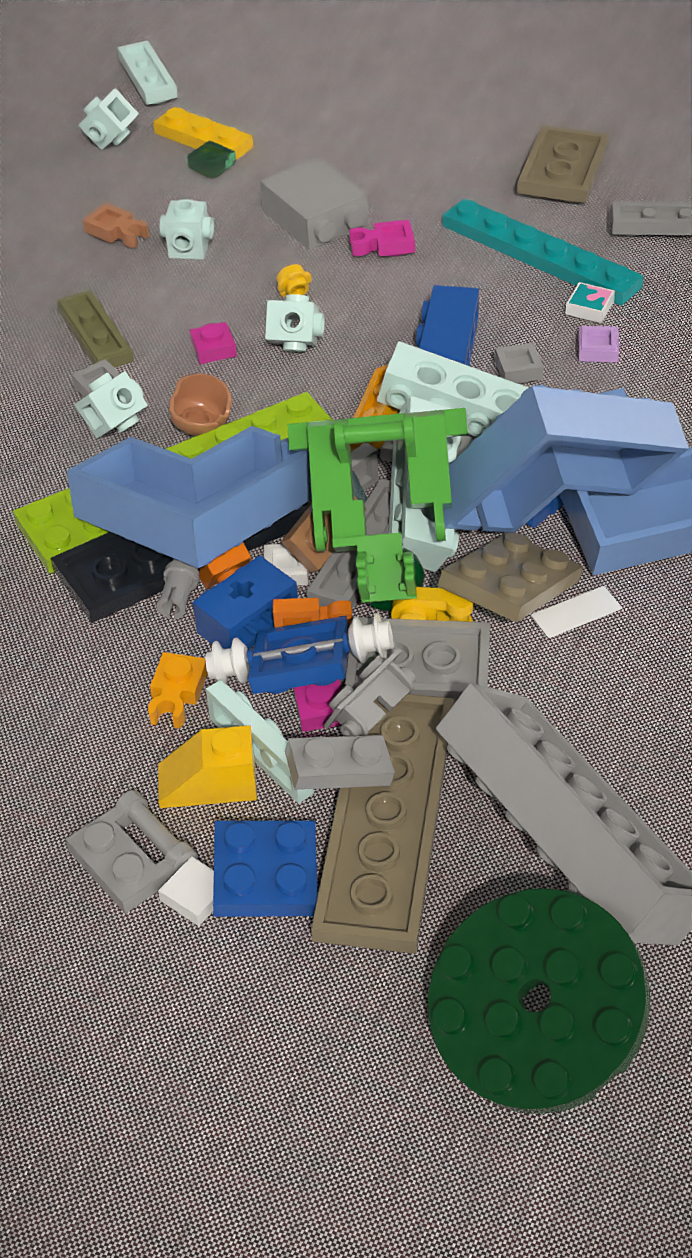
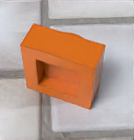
M244 543L229 549L213 559L211 563L201 567L199 577L205 589L221 583L238 568L249 563L252 557Z

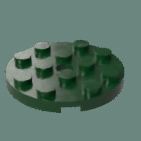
M546 888L522 890L501 896L468 916L457 927L442 948L431 976L428 994V1015L431 1032L436 1047L448 1068L464 1085L486 1101L507 1110L527 1114L561 1112L582 1105L597 1097L595 1093L606 1086L620 1071L623 1074L633 1061L644 1039L650 1014V986L646 967L639 950L622 925L608 911L585 897L567 891ZM539 983L549 987L551 992L549 1004L538 1012L527 1011L522 997H526L528 991L535 986H539Z

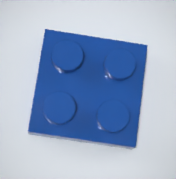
M215 821L213 917L314 916L318 899L315 821Z

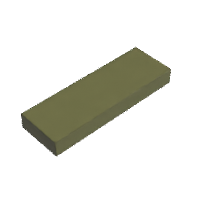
M91 290L56 301L59 314L92 364L106 359L116 368L134 362L132 349Z

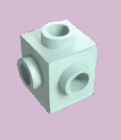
M115 88L102 101L96 96L83 109L87 116L78 126L102 151L111 141L117 146L130 133L126 127L139 113Z
M190 199L170 201L166 215H161L160 235L161 237H166L169 258H205L209 241L214 235L213 217H208L206 202L192 201Z
M286 295V301L267 300L265 340L271 344L283 345V350L289 352H306V346H317V336L323 337L325 317L324 313H319V307L314 302H309V296ZM300 319L299 325L292 328L293 323Z
M126 371L113 379L109 373L104 374L88 385L92 393L74 404L96 438L116 427L119 433L123 432L139 421L135 413L148 406L143 398L141 387L128 376Z

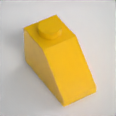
M251 725L202 729L158 764L159 808L257 800L256 765Z

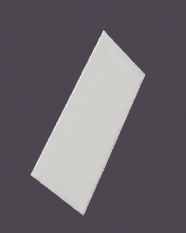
M601 586L530 615L546 636L551 638L623 608L606 587Z

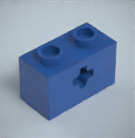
M261 555L247 565L238 568L231 576L212 589L202 593L198 599L192 602L197 633L211 644L214 641H218L223 649L231 648L234 638H239L250 649L255 645L258 631L275 628L273 599L298 598L297 582Z

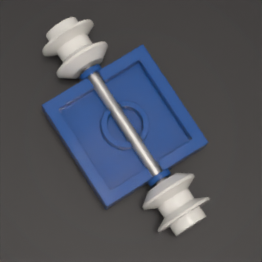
M378 613L374 614L372 624L363 625L358 617H354L349 626L346 615L260 630L257 633L254 649L249 650L239 638H234L231 648L223 649L218 641H214L212 651L206 653L205 660L210 679H217V681L221 679L227 684L228 677L236 675L241 684L246 683L247 679L249 680L253 694L264 692L279 694L294 687L312 684L326 686L337 680L345 679L348 652L352 651L353 655L361 663L366 662L368 653L376 651L385 660L387 650L394 648V641L390 622H382Z

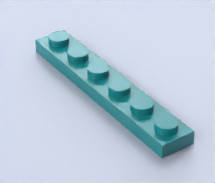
M464 198L442 214L443 227L577 286L580 282L615 290L613 303L620 306L643 288L644 275L602 258L593 252L572 245L563 239L551 236L533 226L514 220L503 213L484 207L475 201Z

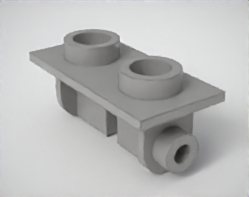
M397 649L385 661L380 656H377L360 674L359 677L364 681L355 690L350 685L343 688L329 704L334 712L324 727L328 729L337 720L342 725L340 730L344 736H367L386 715L374 701L377 699L390 712L414 689L413 683L416 681L414 673L406 667L400 669L394 663L402 651Z

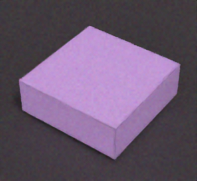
M579 326V361L618 362L619 327Z

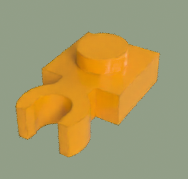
M162 653L150 685L152 700L148 705V713L151 725H157L159 717L163 713L171 712L173 713L174 728L180 729L186 720L184 703L197 705L208 674L205 658Z

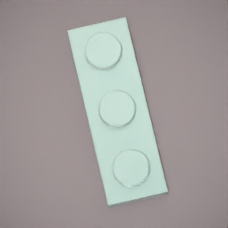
M148 40L117 47L119 60L147 105L163 104L167 100L178 98L176 84Z
M221 679L206 688L210 720L217 727L251 725L255 763L298 804L314 794L313 789L295 790L285 755L287 740L283 737L274 721L269 718L264 720L253 709L250 701L242 692H234Z

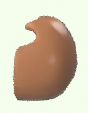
M195 373L183 376L177 381L175 391L170 397L168 409L170 420L179 430L192 436H198L225 425L228 420L232 395L226 383L213 375Z

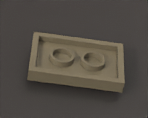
M542 125L518 179L517 193L530 195L534 198L560 199L568 203H587L608 149L610 134Z
M507 532L442 569L438 586L517 623L578 583L583 566L569 560V556L561 551L546 550L531 543V540L523 534Z

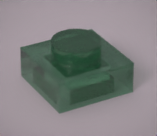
M209 140L187 155L188 168L214 179L236 163L235 151Z

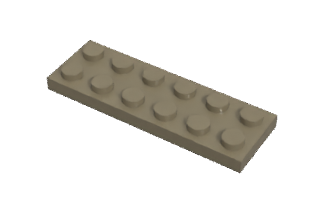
M407 694L390 712L377 699L374 701L386 715L367 735H383L395 771L391 786L339 789L311 928L312 942L417 954L448 753L446 747L449 744L436 730V727L454 705V698Z

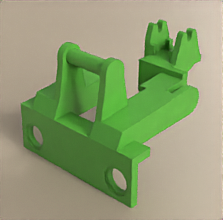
M466 408L287 424L290 452L309 450L314 536L317 552L327 551L328 533L327 526H325V515H331L332 540L335 551H358L356 567L362 603L417 599L414 555L412 551L403 553V536L401 532L367 535L365 503L363 500H354L350 444L405 439L412 509L434 507L437 541H446L443 508L452 507L447 437L468 436Z

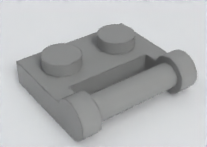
M136 790L124 793L117 801L115 807L65 839L68 851L125 914L157 893L190 857L198 858L197 852L187 842H179L147 808V800ZM134 823L165 855V858L155 864L123 829Z

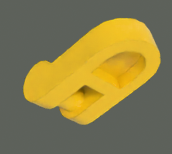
M416 587L417 599L394 600L392 603V619L473 622L470 614L473 611L474 602L444 588Z

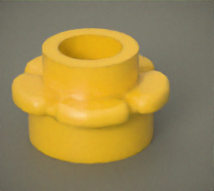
M292 264L283 268L276 277L277 289L282 297H286V295H305L309 290L308 283L312 281V275L308 271H304L303 267L299 264Z

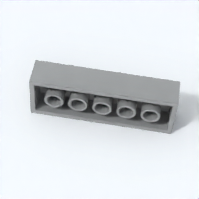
M470 683L436 727V730L449 743L446 747L448 752L456 760L468 765L477 775L475 779L477 785L485 793L497 798L507 809L505 812L507 819L515 827L527 832L538 844L536 851L540 857L564 873L570 880L568 887L572 893L585 897L608 911L622 925L634 943L678 946L692 930V872L527 697Z

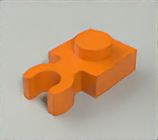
M319 597L273 599L275 628L346 615L349 626L352 622L350 601L340 600L332 602L328 606H320Z

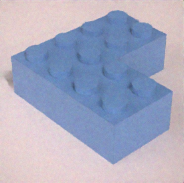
M545 385L531 386L523 391L521 397L504 413L497 416L495 422L479 437L475 438L465 451L449 463L452 507L443 508L445 529L477 531L482 524L483 531L515 533L565 489L635 494L689 449L674 404L671 402L655 401L650 398L639 399L622 397L617 394L589 393L579 389L565 390L548 388Z
M624 388L598 393L617 394L618 396L627 397ZM689 448L633 495L565 489L560 493L592 575L692 553V448Z
M250 426L193 459L129 437L67 470L74 517L196 568L211 563L216 557L242 544L247 538L264 528L270 527L275 521L293 510L301 508L303 504L312 499L309 450L290 452L288 438L281 441L280 435L254 426Z

